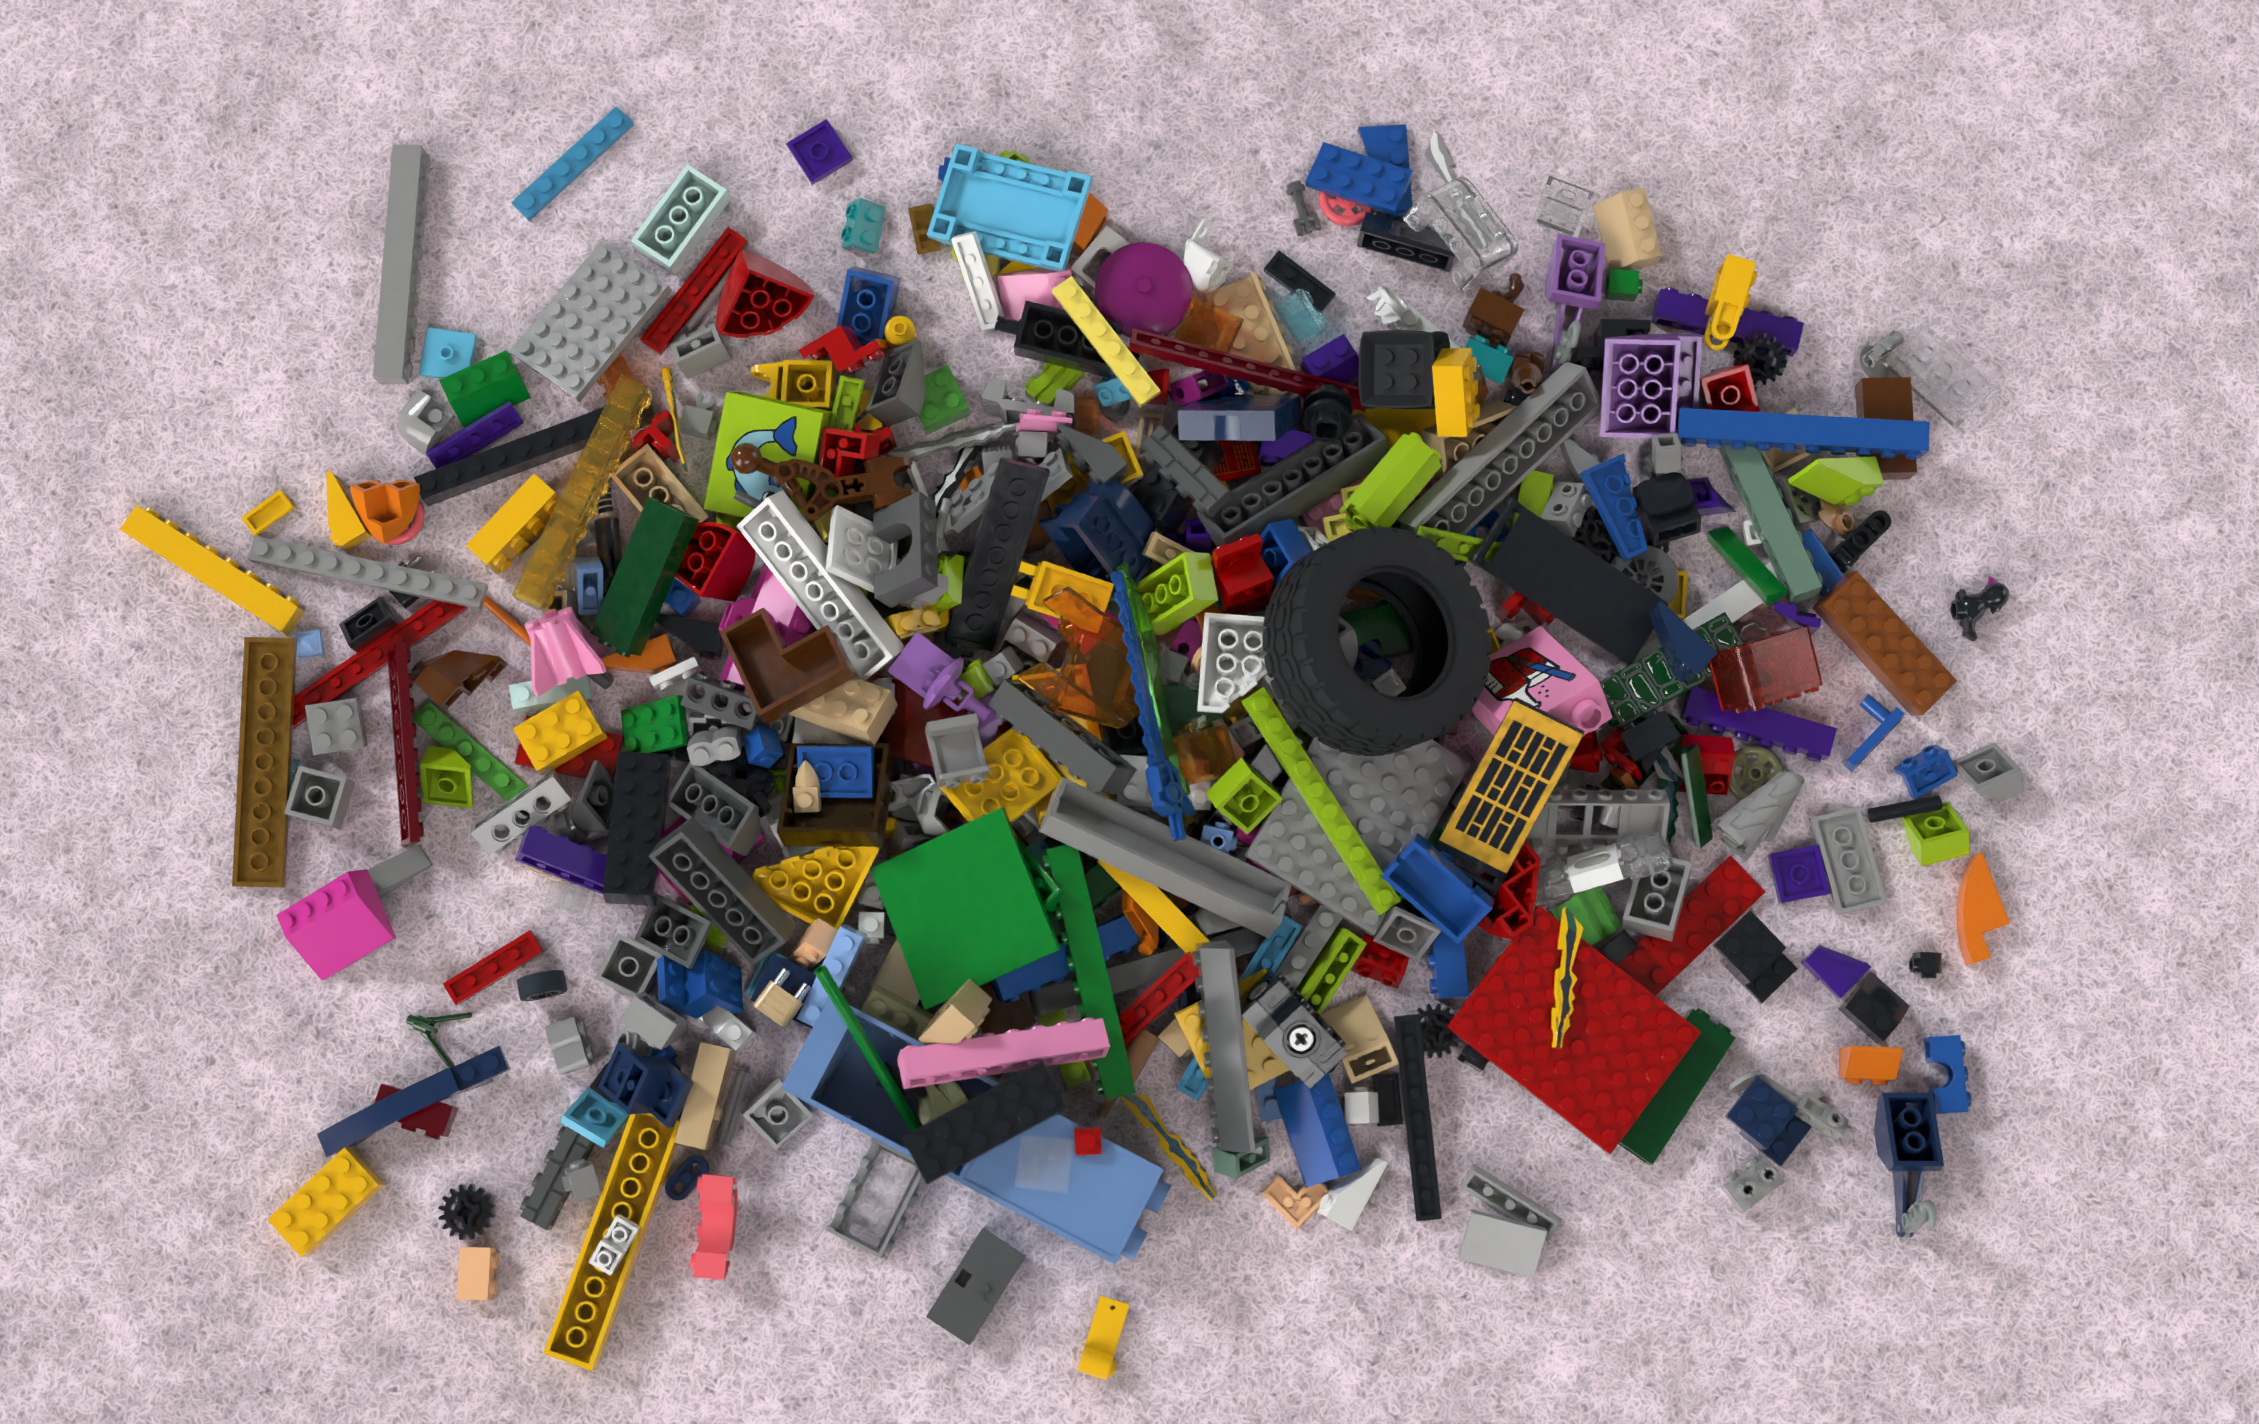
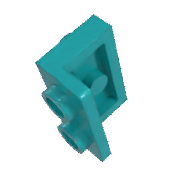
M862 198L851 202L845 212L847 221L846 226L841 232V240H843L841 247L844 249L853 247L871 254L877 253L886 207Z

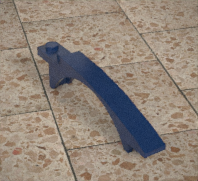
M497 1046L452 1068L448 1067L319 1132L317 1136L326 1157H330L340 1152L344 1147L349 1148L361 1144L381 1129L419 1110L463 1092L494 1082V1077L511 1070L501 1046Z

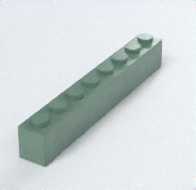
M1721 445L1718 450L1777 578L1788 590V593L1785 595L1789 604L1793 605L1818 596L1823 585L1822 577L1813 568L1811 553L1809 550H1805L1802 544V534L1798 528L1795 529L1792 523L1793 516L1791 510L1785 507L1782 501V491L1779 486H1775L1772 480L1773 473L1770 466L1764 463L1762 458L1763 452L1756 450V447L1735 450L1731 446Z

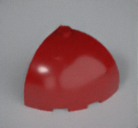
M740 248L719 300L716 314L717 332L736 338H749V336L762 334L766 336L783 329V326L790 323L793 319L796 320L802 315L815 296L814 292L808 284L789 270Z
M698 522L675 577L702 597L735 602L752 572L756 552L740 530L716 522Z

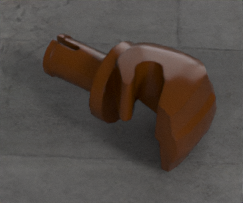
M1528 350L1517 352L1510 373L1514 387L1525 394H1530L1541 385L1545 363L1544 355Z

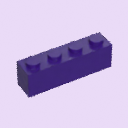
M530 826L522 838L515 861L603 895L607 854L604 855L596 852L593 847L573 843L568 837L550 834L545 828L539 826Z

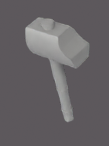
M943 498L936 521L938 551L953 502L948 498ZM938 573V587L904 603L911 605L915 609H922V606L933 605L948 590V577Z

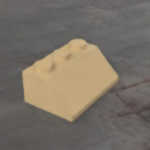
M1645 187L1620 192L1593 206L1601 241L1605 243L1604 253L1609 270H1633L1657 265L1662 255Z
M969 978L937 1011L918 1040L922 1043H959L964 1037L970 1039L979 1029L978 1026L984 1021V1017L990 1011L988 1005L992 998Z

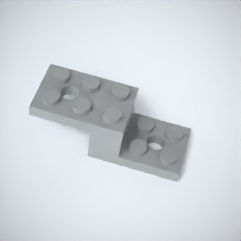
M1061 447L1057 451L1049 453L1044 461L1038 465L1048 468L1050 471L1041 501L1073 477L1068 456ZM999 463L992 464L984 475L972 480L968 488L951 498L953 501L949 512L951 526L957 533L983 514Z

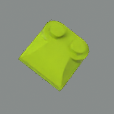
M957 554L951 557L940 555L937 558L938 573L948 577V590L934 603L938 614L961 604L964 556Z

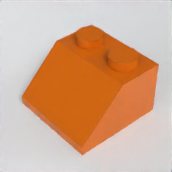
M1871 1046L1839 1048V1079H1847V1084H1862V1080H1872V1085L1887 1086L1888 1081L1896 1080L1903 1048Z

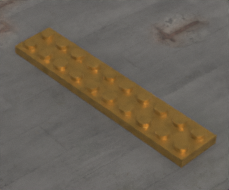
M244 637L232 886L285 888L289 816L284 814L290 796L297 639Z

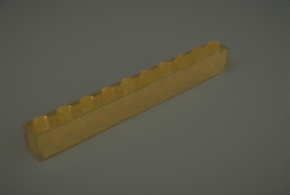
M620 375L516 585L512 596L517 601L542 612L545 611L546 607L549 608L555 598L553 593L557 585H561L565 578L566 572L564 570L568 562L571 563L577 553L575 548L579 540L582 541L585 538L588 530L586 526L590 518L593 519L598 511L597 503L601 496L604 497L609 488L608 481L611 475L616 474L620 466L619 459L622 453H625L630 446L631 439L629 438L633 430L636 431L639 428L642 420L640 416L644 408L647 409L652 401V392L647 385Z

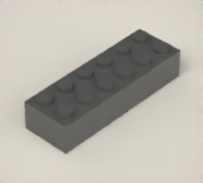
M1004 680L988 704L995 710L994 714L998 718L1011 722L1013 724L1012 728L1021 735L1026 734L1030 737L1032 745L1040 750L1045 749L1049 752L1051 760L1060 765L1064 764L1069 768L1068 773L1079 780L1083 779L1088 783L1086 787L1095 794H1121L1137 771L1134 766L1028 683Z
M691 817L660 840L648 856L752 965L786 943L796 928L795 923L694 817Z

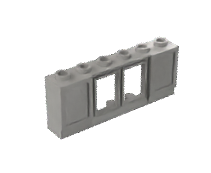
M1554 788L1526 840L1537 854L1542 853L1543 845H1556L1558 853L1566 854L1568 845H1581L1582 852L1584 853L1593 850V845L1607 846L1615 843L1617 848L1618 845H1631L1634 854H1641L1643 845H1655L1658 854L1664 855L1670 802L1666 790L1625 789L1624 791L1600 789L1595 791L1584 789L1559 790ZM1558 805H1585L1582 832L1556 831ZM1594 806H1620L1617 832H1591Z

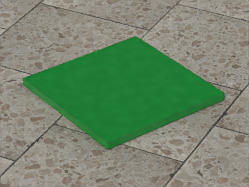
M1005 807L998 808L870 869L925 1010L947 1002L969 978L980 987L1061 950Z

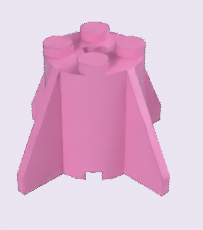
M572 607L564 608L558 612L556 609L547 610L541 614L543 618L539 620L534 619L524 624L531 640L532 689L536 697L541 696L557 685L568 683L566 679L574 677L576 680L588 674H600L607 671L603 661L600 659L608 654L605 646L597 642L598 638L590 634V631L575 617Z

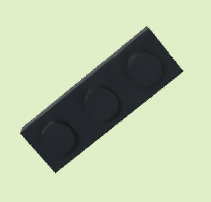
M1280 250L1264 267L1265 273L1320 315L1336 296L1335 292Z

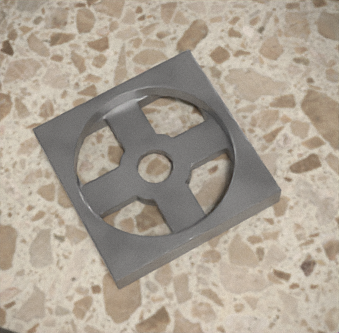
M1792 476L1777 480L1785 504L1791 510L1794 526L1821 521L1819 514L1814 516L1811 504L1816 503L1818 510H1823L1819 497L1793 486L1795 494L1792 496V485L1788 482V479ZM1801 495L1805 497L1806 503L1802 502Z

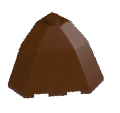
M453 650L425 662L419 661L414 665L411 672L413 682L447 711L463 692L470 696L486 678L492 682L508 663L500 656Z

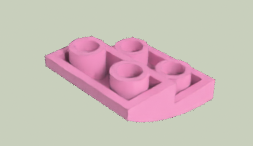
M1027 409V414L1020 413V423L1016 424V432H1048L1057 436V425L1062 424L1071 428L1073 418L1066 417L1067 412L1052 411L1051 416L1042 415V410Z

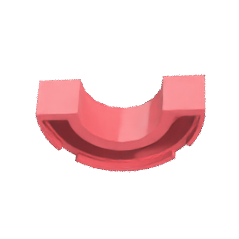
M702 1174V1177H698L697 1192H701L699 1213H703L702 1223L699 1222L697 1227V1238H700L696 1252L692 1253L690 1260V1269H694L693 1277L725 1280L730 1265V1261L727 1258L729 1251H733L738 1210V1189H733V1184L737 1185L735 1176Z

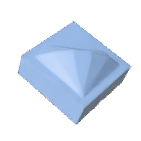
M320 629L295 633L297 655L300 659L325 655L322 631Z

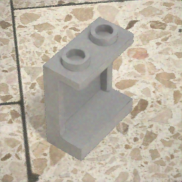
M977 713L927 722L925 734L938 787L945 786L947 789L958 787L960 783L970 781L971 784H977L988 778L990 768L989 765H986L979 737Z

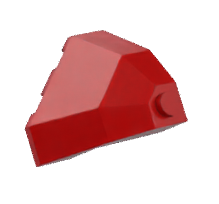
M1525 840L1496 896H1491L1494 899L1492 909L1477 924L1488 934L1513 940L1533 925V912L1541 858L1527 840ZM1486 872L1480 875L1491 882L1495 879L1494 876Z

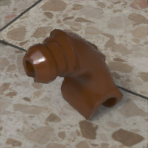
M1519 273L1510 275V286L1507 293L1502 294L1499 291H1492L1491 293L1509 302H1513L1525 286L1521 281V275Z

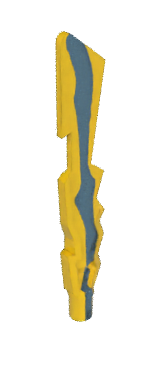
M664 367L661 370L662 381L670 405V413L674 421L677 449L685 473H688L684 446L680 435L681 427L673 387V377L671 369Z
M1567 907L1562 909L1557 949L1562 950L1560 968L1555 970V1008H1552L1551 1015L1552 1047L1562 1049L1564 1033L1570 1027L1569 1016L1574 1011L1572 1001L1575 999L1572 988L1577 981V977L1571 969L1583 932L1582 925Z
M1129 1094L1121 1096L1120 1098L1144 1129L1149 1126L1160 1139L1158 1146L1175 1164L1184 1170L1183 1175L1197 1190L1203 1192L1209 1201L1217 1197L1218 1195L1208 1183L1207 1173L1200 1169L1199 1160L1191 1156V1150L1182 1146L1179 1135L1168 1133L1148 1095Z

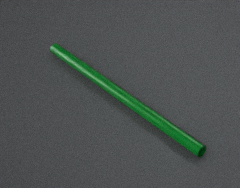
M825 965L819 966L814 971L815 975L910 1132L922 1126L829 970Z

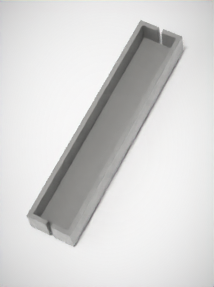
M1064 777L1052 793L1039 832L1267 938L1281 924L1286 907L1285 903L1288 900L1291 884L1188 835H1186L1185 840L1172 841L1169 826L1107 797L1095 794L1091 790Z

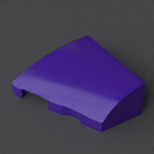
M1774 602L1773 609L1799 635L1809 638L1820 629L1821 618H1816V614L1797 611V605Z
M1818 945L1801 961L1806 969L1818 981L1821 980L1838 999L1871 968L1866 962Z

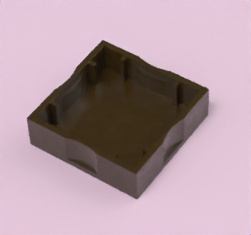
M791 743L786 770V790L781 801L777 833L783 845L883 847L895 756L890 744L876 743L874 746L875 797H821L822 810L820 812L794 813L793 787L795 786L798 772V746L872 745L867 743L848 745Z

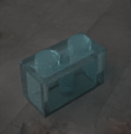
M1297 288L1273 305L1296 344L1303 346L1327 330L1324 326L1326 321L1319 311L1316 312L1311 305L1314 301L1309 292Z

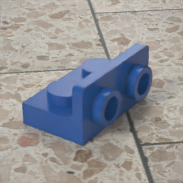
M1938 745L1927 746L1922 749L1921 753L1902 760L1898 766L1894 767L1895 772L1902 776L1910 797L1913 799L1921 797L1958 776L1948 751Z

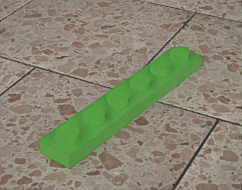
M428 701L412 719L444 748H453L471 765V771L506 801L529 787L431 702ZM525 810L519 811L522 815L527 813Z

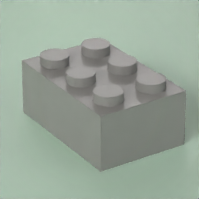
M1642 850L1623 916V929L1672 942L1690 880L1692 862Z

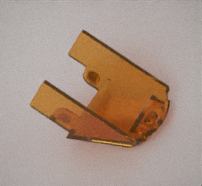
M1066 587L1045 598L1043 605L1060 617L1058 622L1059 634L1069 643L1063 664L1059 672L1048 663L1041 662L1020 673L1018 679L1050 702L1048 709L1117 729L1126 726L1132 718L1140 713V709L1134 701L1136 689L1130 681L1132 669L1126 660L1128 648L1122 640L1124 628L1071 587ZM1138 639L1150 688L1151 666L1147 664L1146 656L1150 651L1149 647Z

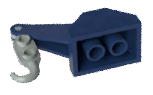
M1882 1092L1877 1100L1874 1125L1877 1155L1888 1171H1893L1897 1236L1913 1237L1914 1233L1921 1229L1928 1220V1230L1932 1231L1937 1219L1934 1203L1931 1200L1920 1201L1925 1171H1940L1944 1167L1933 1093ZM1907 1171H1908V1182H1907V1193H1906V1180H1907Z

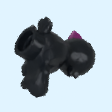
M1989 576L1985 588L1979 594L1967 595L1965 589H1960L1955 594V600L1951 602L1950 610L1953 620H1960L1963 627L1962 636L1970 641H1976V623L1981 619L1986 609H1991L1992 614L1995 611L1999 612L2009 599V590L2004 584L1996 582L1991 576Z

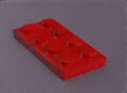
M526 715L525 721L533 716ZM605 732L608 736L607 739L553 770L559 774L586 779L593 762L598 760L614 779L618 751L621 752L624 737ZM519 743L515 764L535 768L522 744Z

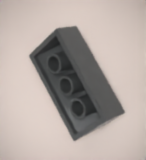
M689 762L665 804L687 820L694 817L715 840L728 849L747 857L760 836L758 806L701 766L691 765V762Z

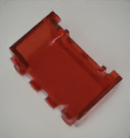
M1809 626L1780 630L1770 633L1768 637L1731 646L1728 649L1715 650L1717 654L1710 661L1721 710H1732L1733 714L1748 711V707L1750 711L1764 709L1765 703H1768V705L1784 702L1783 697H1786L1787 700L1802 696V691L1805 694L1819 691V686L1823 685Z

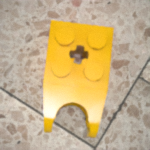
M1727 254L1718 268L1705 311L1706 315H1710L1704 335V343L1708 349L1712 351L1724 349L1729 339L1734 335L1739 318L1742 316L1744 308H1747L1751 298V294L1748 292L1751 285H1754L1758 271H1754L1755 261ZM1712 334L1715 339L1723 341L1722 344H1712L1709 339L1710 335Z
M784 360V362L759 364L751 367L750 373L752 377L771 383L769 391L761 396L827 411L833 410L837 370L833 361Z

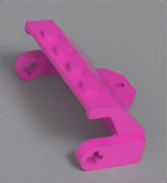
M764 562L752 595L728 604L718 627L719 631L764 607L774 617L788 647L812 634L815 626ZM729 654L719 681L729 680L736 683V687L745 689Z

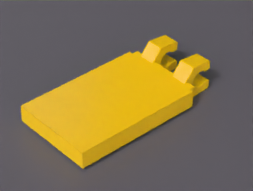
M1046 561L1039 562L1038 566L1021 562L1019 572L1034 578L1030 590L1014 585L1011 596L1026 600L1025 605L1028 606V609L1099 632L1114 586L1113 583Z

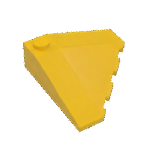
M822 847L815 849L814 853L800 856L799 854L783 859L779 864L769 867L767 865L757 867L752 879L780 909L810 924L820 918L839 930V927L844 925L880 848Z

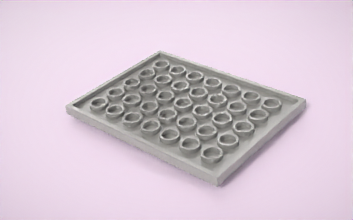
M1312 737L1305 750L1382 872L1417 833L1428 840L1470 763L1434 740L1383 756H1358L1339 751V749H1333L1317 741L1318 737ZM1289 778L1280 793L1283 800L1268 814L1245 857L1291 884L1297 890L1369 935H1375L1387 911L1377 915Z

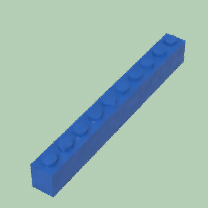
M1679 408L1676 413L1675 433L1677 432L1679 441L1684 447L1706 444L1708 448H1720L1721 445H1727L1735 450L1756 447L1758 451H1770L1771 448H1780L1782 452L1787 453L1796 452V449L1806 450L1808 454L1831 451L1832 455H1845L1846 452L1856 453V456L1859 457L1881 454L1882 458H1894L1896 455H1904L1906 459L1916 460L1920 459L1921 456L1923 457L1929 451L1930 422Z

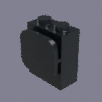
M1671 472L1644 480L1638 486L1633 487V497H1635L1637 503L1635 509L1653 546L1701 532L1702 517L1693 501L1694 495L1681 473Z

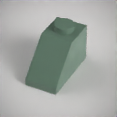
M1254 1137L1256 1151L1254 1153L1221 1151L1218 1146L1212 1148L1214 1172L1238 1179L1270 1161L1269 1137Z

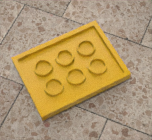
M1011 728L983 749L986 765H989L990 768L989 776L985 778V781L977 784H971L970 781L960 783L958 787L947 789L945 786L939 788L968 822L998 808L1005 807L1012 824L1054 792L1062 776L1037 747L1031 744V740L1026 735H1021Z

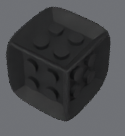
M1418 330L1363 332L1359 348V397L1361 406L1366 409H1435L1432 366L1442 348H1450L1448 334L1442 331L1426 332Z

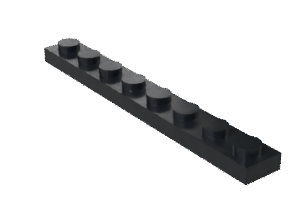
M1420 1015L1394 1016L1416 1221L1442 1219Z

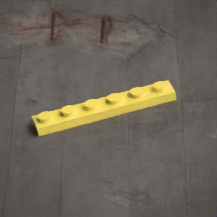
M1072 276L1052 289V294L1140 408L1160 394V389Z

